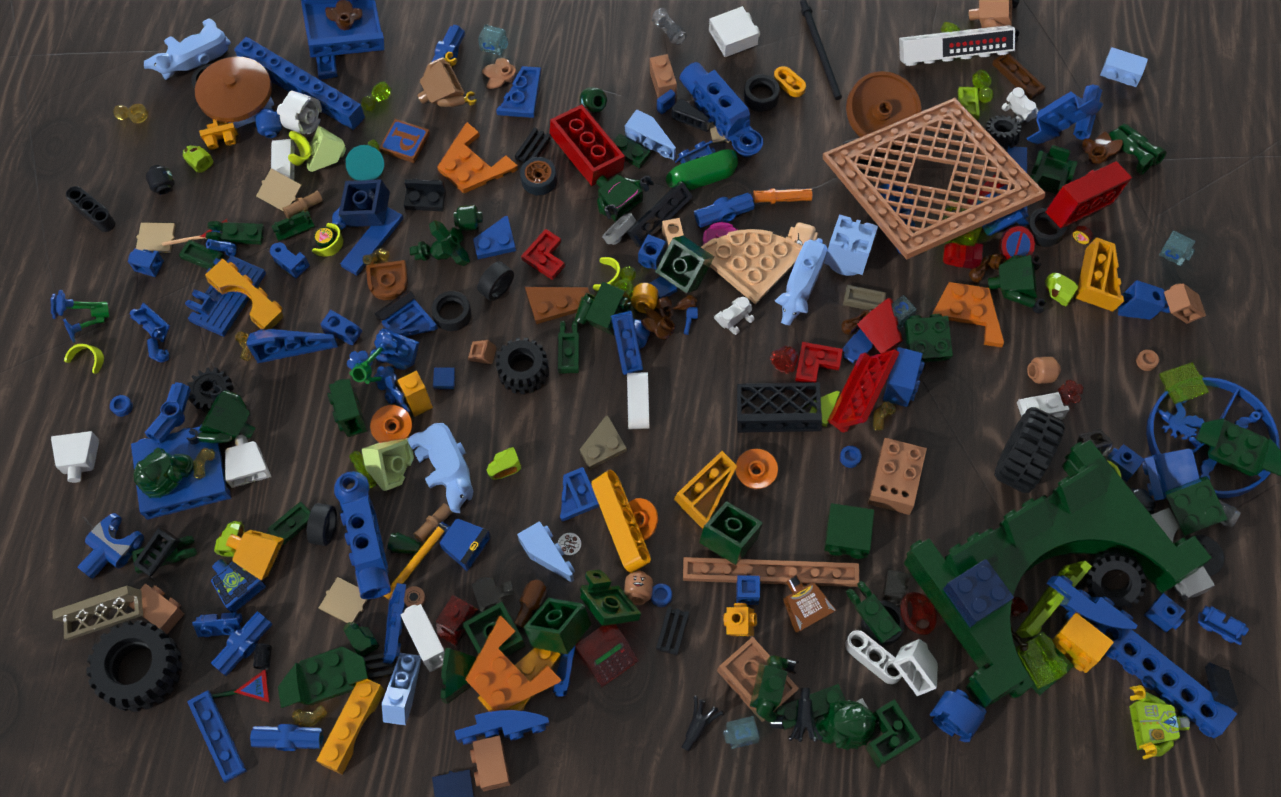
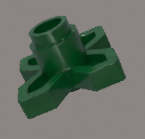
M436 220L429 224L431 234L437 239L430 247V252L435 259L446 260L451 256L457 264L462 266L470 262L468 253L459 244L464 240L460 229L452 227L450 230H447L443 223Z

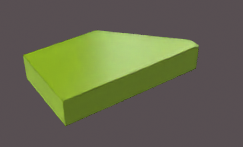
M959 87L958 101L976 120H979L978 87Z
M839 391L821 397L822 426L824 427L828 425L827 420L837 402ZM812 406L809 413H817V409Z

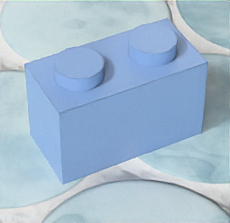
M1111 47L1100 76L1137 87L1148 59Z

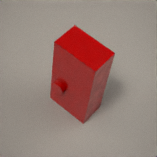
M582 104L550 119L549 134L591 186L595 185L597 180L603 175L609 178L623 171L625 155Z
M1117 161L1096 171L1091 170L1087 175L1062 186L1045 212L1061 229L1113 204L1132 177Z

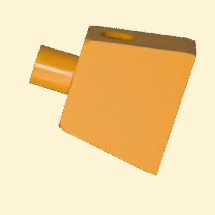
M249 530L244 532L242 538L231 534L226 542V546L236 550L233 557L234 563L258 579L263 580L268 577L284 539Z

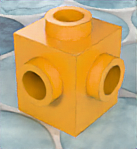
M734 603V607H727V613H724L723 618L726 634L730 636H754V626L757 625V614L754 613V609L747 607L746 603Z

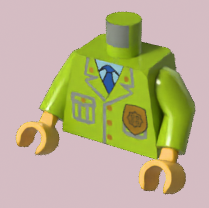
M1142 685L1131 686L1130 689L1134 691L1135 695L1130 696V700H1138L1129 706L1137 750H1145L1146 755L1143 756V759L1163 756L1174 747V741L1180 738L1179 731L1190 729L1189 719L1187 716L1176 717L1173 705H1167L1164 700L1146 692Z

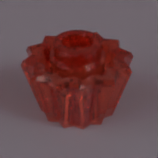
M783 346L771 352V364L775 366L776 370L787 374L794 372L798 360L795 349L791 348V346Z

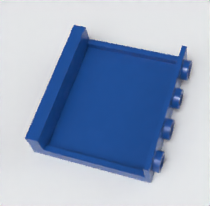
M301 0L310 57L384 50L383 32H381L375 0H348L353 8L362 9V17L354 21L352 28L349 30H341L336 22L329 20L325 14V8L336 7L339 0Z
M200 427L192 428L196 429L198 433L202 432L199 430ZM184 428L179 432L169 434L161 444H157L148 438L131 443L134 469L138 461L143 460L158 447L164 449L170 455H188L194 461L192 473L188 477L182 476V481L174 491L164 497L149 498L136 485L140 513L148 520L231 499L230 490L226 486L220 443L199 442L197 444H190L186 438L195 437V435L189 433L191 428Z

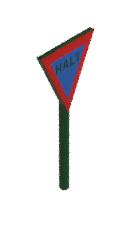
M266 669L237 690L211 695L213 698L242 694L270 703Z

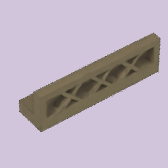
M124 586L53 610V619L63 622L64 639L71 640L143 616L142 592L139 589ZM134 601L135 611L127 613L125 611L130 602ZM111 609H117L118 611L113 619H108L107 615ZM93 615H98L99 618L94 625L88 624ZM78 620L80 625L76 631L72 632V622Z

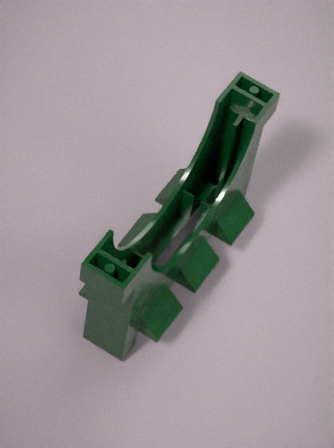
M1091 440L1084 444L1082 442L1075 444L1070 449L1071 452L1065 456L1066 461L1061 467L1069 476L1058 483L1059 486L1052 491V495L1049 497L1043 495L1037 500L1029 499L1022 505L1023 508L1016 512L1014 509L1004 516V520L999 523L1000 527L994 531L990 528L982 534H979V532L974 533L967 539L968 542L961 546L959 543L953 546L945 558H943L930 539L924 542L918 540L910 546L911 550L906 554L905 566L979 668L968 678L970 682L966 689L975 702L984 709L1020 686L1019 683L1029 677L1013 643L1010 623L1012 600L970 628L943 590L951 580L987 559L1010 593L1014 595L1021 577L1045 560L1075 553L1095 555L1100 553L1103 555L1105 550L1114 552V549H1119L1120 553L1126 551L1129 552V556L1133 555L1137 558V562H1140L1145 577L1163 594L1198 571L1212 558L1195 536L1188 540L1182 538L1174 544Z

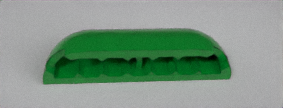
M726 149L682 163L667 174L666 183L669 187H674L678 182H683L690 191L729 178L737 168V154L734 150Z

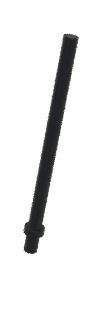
M801 0V13L808 24L835 100H840L842 95L815 25L812 8L808 6L807 0Z

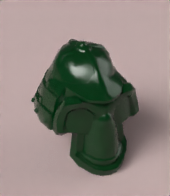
M158 447L143 460L137 462L133 474L134 482L149 498L164 497L174 491L182 481V476L188 477L192 473L194 461L188 455H170L164 449Z
M838 700L835 703H830L829 714H823L815 722L820 735L823 737V740H821L823 743L832 744L835 741L837 748L849 750L867 745L874 736L877 718L872 711L859 702Z

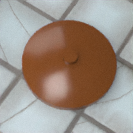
M228 57L216 61L201 73L195 85V98L201 110L208 117L227 123L243 121L256 115L268 103L272 93V83L266 69L259 62L246 57Z
M878 71L865 75L853 86L847 98L846 112L852 129L859 137H863L920 113L921 102L916 90L906 79L891 72Z

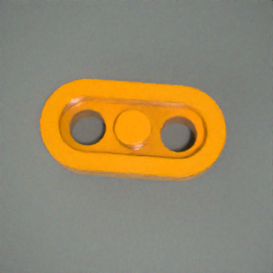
M781 66L774 71V79L790 96L800 97L805 93V81L790 68Z

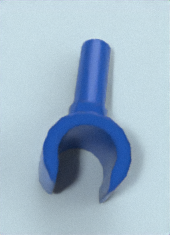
M689 307L686 311V325L683 333L685 335L689 334L691 319H698L697 307Z

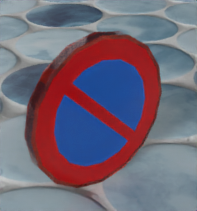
M1015 225L1009 227L1003 233L999 248L1001 255L1007 261L1013 255H1031L1032 257L1036 243L1034 235L1028 228Z

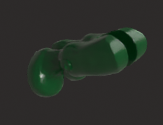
M1126 124L1120 125L1118 129H1114L1109 133L1112 141H1123L1121 149L1125 153L1134 155L1137 158L1136 171L1140 175L1145 174L1152 164L1154 166L1160 164L1167 154L1163 148L1152 145L1145 136Z

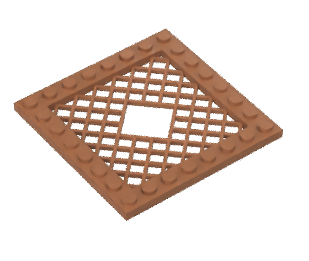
M956 98L823 153V160L906 260L1045 197V192ZM941 124L952 125L951 130L941 128ZM925 131L936 132L934 137L924 135ZM938 134H949L948 139L939 138ZM952 135L963 136L962 141L951 140ZM916 138L919 139L918 144L908 142V139ZM922 140L933 141L932 146L922 145ZM936 142L946 143V147H935ZM892 145L902 146L901 151L891 149ZM949 145L960 146L959 151L948 149ZM906 147L916 148L915 153L904 151ZM963 147L974 148L973 153L962 152ZM919 149L930 151L929 155L918 154ZM934 151L944 154L942 158L933 157L932 153ZM876 152L886 153L884 158L875 157L874 155ZM889 154L899 155V159H888ZM947 154L957 155L956 160L945 158ZM902 157L913 158L912 163L901 161ZM960 157H969L971 161L970 163L959 161ZM916 158L955 165L948 189L909 183ZM859 159L869 160L868 165L857 163ZM974 159L985 160L984 165L973 164ZM872 161L882 162L881 168L871 166ZM886 163L896 165L895 170L885 169ZM899 166L910 167L909 173L898 171ZM957 167H968L967 173L956 171ZM974 168L983 171L981 175L972 174L971 169ZM859 169L866 170L865 174H863ZM869 171L879 172L878 177L868 176ZM986 171L996 172V177L984 175ZM882 174H892V180L881 178ZM896 176L907 177L906 182L895 181ZM954 177H966L965 182L954 181ZM969 178L980 180L979 185L968 183ZM983 180L994 182L993 188L982 186ZM870 181L876 182L875 187L870 183ZM879 183L890 184L889 189L878 188ZM997 183L1008 185L1007 190L996 188ZM893 185L904 187L903 191H892ZM952 185L963 187L962 192L951 191ZM907 188H912L918 191L914 195L906 193ZM966 188L976 189V195L965 193ZM921 190L932 192L931 197L920 196ZM980 190L991 192L990 198L979 196ZM880 193L887 194L886 198L884 199ZM935 193L945 194V200L934 198ZM994 193L1001 194L999 196L994 197ZM893 195L901 198L899 202L889 201V197ZM949 195L960 197L959 203L948 201ZM904 198L914 199V204H905L903 200ZM963 198L973 199V205L962 203ZM918 200L929 202L928 207L916 206ZM977 200L984 201L983 203L976 205ZM932 203L942 204V210L931 208ZM946 205L957 207L956 213L945 211ZM891 206L897 207L896 212L892 209ZM960 208L967 209L959 213ZM900 209H911L910 215L899 213ZM915 210L926 212L924 218L913 216ZM929 213L940 215L939 220L928 219ZM943 215L949 216V218L942 220ZM902 219L908 220L907 225L903 222ZM918 221L923 223L921 228L910 226L911 222ZM926 223L933 224L925 228Z

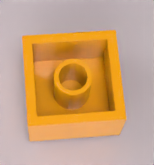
M1075 613L1051 640L1056 646L1055 648L1071 661L1074 668L1085 673L1101 660L1114 643L1078 613Z

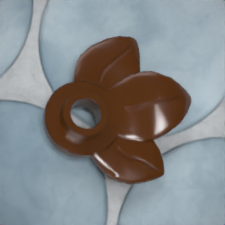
M339 0L336 7H326L325 14L329 20L335 21L341 30H349L352 28L354 21L362 17V9L353 8L348 0Z
M1103 132L1095 140L1084 139L1082 147L1089 154V160L1098 164L1106 161L1109 156L1117 154L1122 148L1123 141H1112L1109 134Z
M644 308L648 318L641 320L642 325L647 330L655 332L658 338L668 339L676 328L674 322L668 317L662 318L659 313L652 309Z

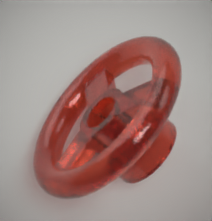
M910 592L903 597L901 615L907 627L919 635L931 633L937 623L936 611L931 601L919 592ZM909 601H911L913 606V615L911 616V618L909 617L907 611V605ZM922 619L930 622L926 628H919L915 624L918 620Z

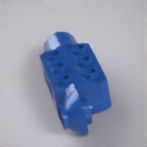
M698 62L688 65L680 74L679 80L693 96L696 108L710 118V124L713 123L716 126L720 136H724L728 141L732 142V146L737 153L744 157L757 154L763 146V138L750 126L748 107L715 70L708 73Z
M355 471L346 472L336 480L334 494L340 502L341 520L343 526H346L347 529L345 539L352 553H349L352 566L356 570L355 575L360 597L362 599H375L391 592L388 578V563L376 512L369 498V482L362 473ZM349 484H355L353 488L346 489Z

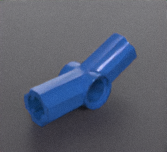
M178 382L171 385L167 401L161 406L160 415L145 431L146 436L155 443L161 444L174 427L184 423V410L191 391L189 386Z

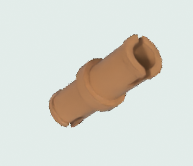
M315 191L304 198H297L296 202L282 209L289 219L303 210L304 212L308 211V208L323 202L320 193Z
M443 503L432 516L429 515L426 518V522L413 533L414 536L424 543L436 530L437 526L453 513L450 507Z

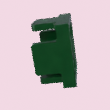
M1052 145L1049 153L1041 150L1038 151L1030 177L1042 190L1058 194L1062 186L1071 182L1078 162L1068 160L1070 150Z

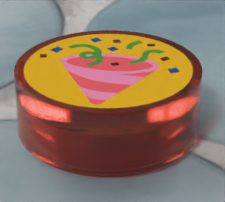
M1077 226L1072 232V237L1076 242L1087 245L1093 239V233L1085 226Z

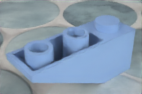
M636 109L625 125V137L643 145L648 150L660 153L665 158L675 160L676 147L655 119Z
M539 521L517 534L519 542L531 560L570 582L574 581L572 573L575 570L569 561L565 562L562 558L564 553L559 544L554 545L551 538L553 535L548 526L543 527Z
M399 654L382 702L383 722L406 725L412 708L422 660L420 655Z

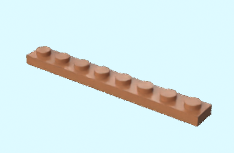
M684 557L683 581L736 583L738 575L760 576V584H787L786 581L798 576L803 585L814 582L817 586L858 587L859 563L741 559L735 565L727 559Z

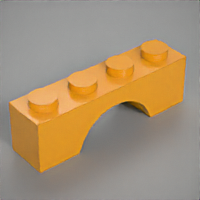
M221 259L205 274L208 283L222 295L229 292H240L247 295L253 303L250 312L251 321L260 329H272L284 318L281 311L283 308L276 301L271 302L263 289L254 287L252 285L253 281L244 274L242 276L237 272L238 268L232 262L227 263L224 259Z
M369 679L356 683L316 760L322 766L343 775L353 755L354 744L362 725L368 716L375 712L385 693L380 684Z

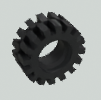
M997 115L995 119L992 117L990 121H987L985 130L1001 147H1004V149H1008V146L1012 148L1019 142L1022 128L1020 126L1021 123L1017 122L1016 118L1011 119L1012 116L1005 118V115H1001V118H999Z

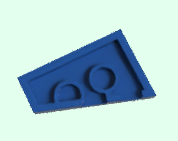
M522 66L512 83L513 86L509 93H506L503 103L497 108V115L534 118L541 77L540 67Z
M397 583L389 599L383 663L392 664L395 657L400 654L401 643H398V638L402 633L403 627L400 614L404 611L406 584Z

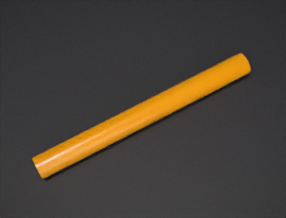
M439 526L390 585L391 592L384 595V597L388 600L390 599L397 583L403 584L444 534L445 530Z

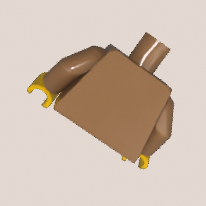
M447 52L445 58L441 57L427 65L424 76L420 79L424 90L417 95L421 103L425 104L430 101L432 104L439 105L440 107H455L464 105L465 102L469 105H474L477 102L476 99H468L470 96L475 95L472 91L463 97L465 93L451 67L457 63V58L449 59L453 57L452 52Z

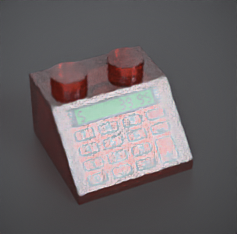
M616 624L601 626L575 645L577 654L601 687L638 662L626 638Z

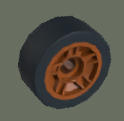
M534 157L527 160L520 170L523 188L533 195H545L551 192L557 183V173L554 164L543 157Z

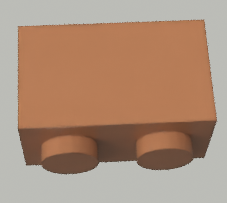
M668 54L651 57L650 74L657 97H661L672 89L675 92L676 98L677 83Z
M1184 283L1175 284L1164 292L1171 314L1186 324L1206 316L1199 294Z
M144 584L140 589L142 592V617L168 634L184 615L179 609L181 604L173 598L165 599L163 597L165 593L154 585L151 588ZM134 601L130 602L128 606L135 611Z
M500 735L474 741V749H470L472 763H476L478 772H474L476 786H480L483 792L510 786L504 747Z

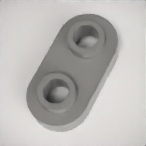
M632 213L623 215L603 234L602 238L607 244H617L621 241V236L636 222L635 217Z

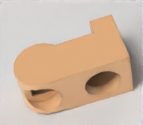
M680 218L662 221V232L667 248L672 238L684 236Z

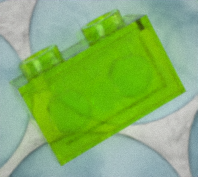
M1044 632L1026 642L1029 646L1027 651H1021L1019 646L1015 648L1038 689L1063 678L1067 674L1065 661L1058 657L1054 650L1055 645L1052 639L1047 637Z

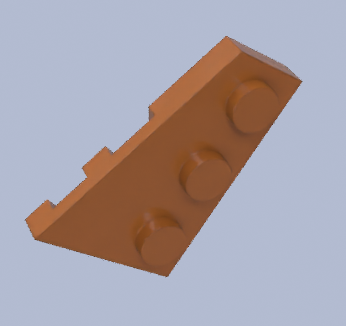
M525 287L536 324L577 313L581 297L586 293L590 294L588 287Z

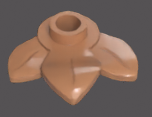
M497 58L495 64L487 65L482 70L483 75L490 78L486 86L487 89L501 87L505 82H512L517 76L515 66L511 65L506 58Z

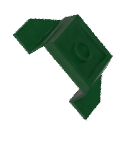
M1224 418L1202 423L1196 440L1210 446L1208 458L1249 476L1258 475L1263 469L1281 476V450L1271 438L1267 440L1266 437L1226 421Z
M339 647L304 659L299 664L295 663L278 686L281 708L299 702L304 705H314L352 692L355 683L368 679L364 658L345 647Z

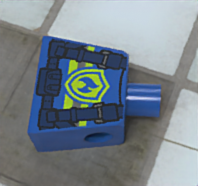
M220 559L212 566L217 575L211 579V582L223 604L231 613L238 611L266 587L260 579L233 561L227 565L223 559Z

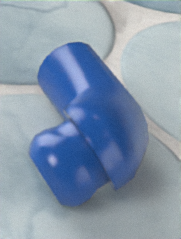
M208 239L206 242L207 249L225 252L227 256H234L237 253V247L232 242Z
M156 338L147 340L149 357L160 363L166 362L169 359L168 350L165 349L163 351L159 349Z

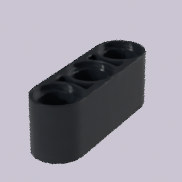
M79 186L70 187L66 191V198L74 209L102 232L113 230L115 220L109 211Z

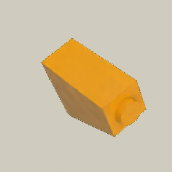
M417 371L397 380V385L401 392L404 393V398L414 417L433 408L426 387Z

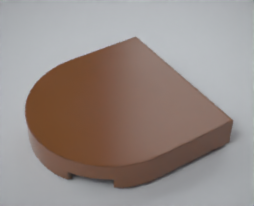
M405 260L366 265L367 284L373 296L381 300H393L405 292L408 286L407 264Z

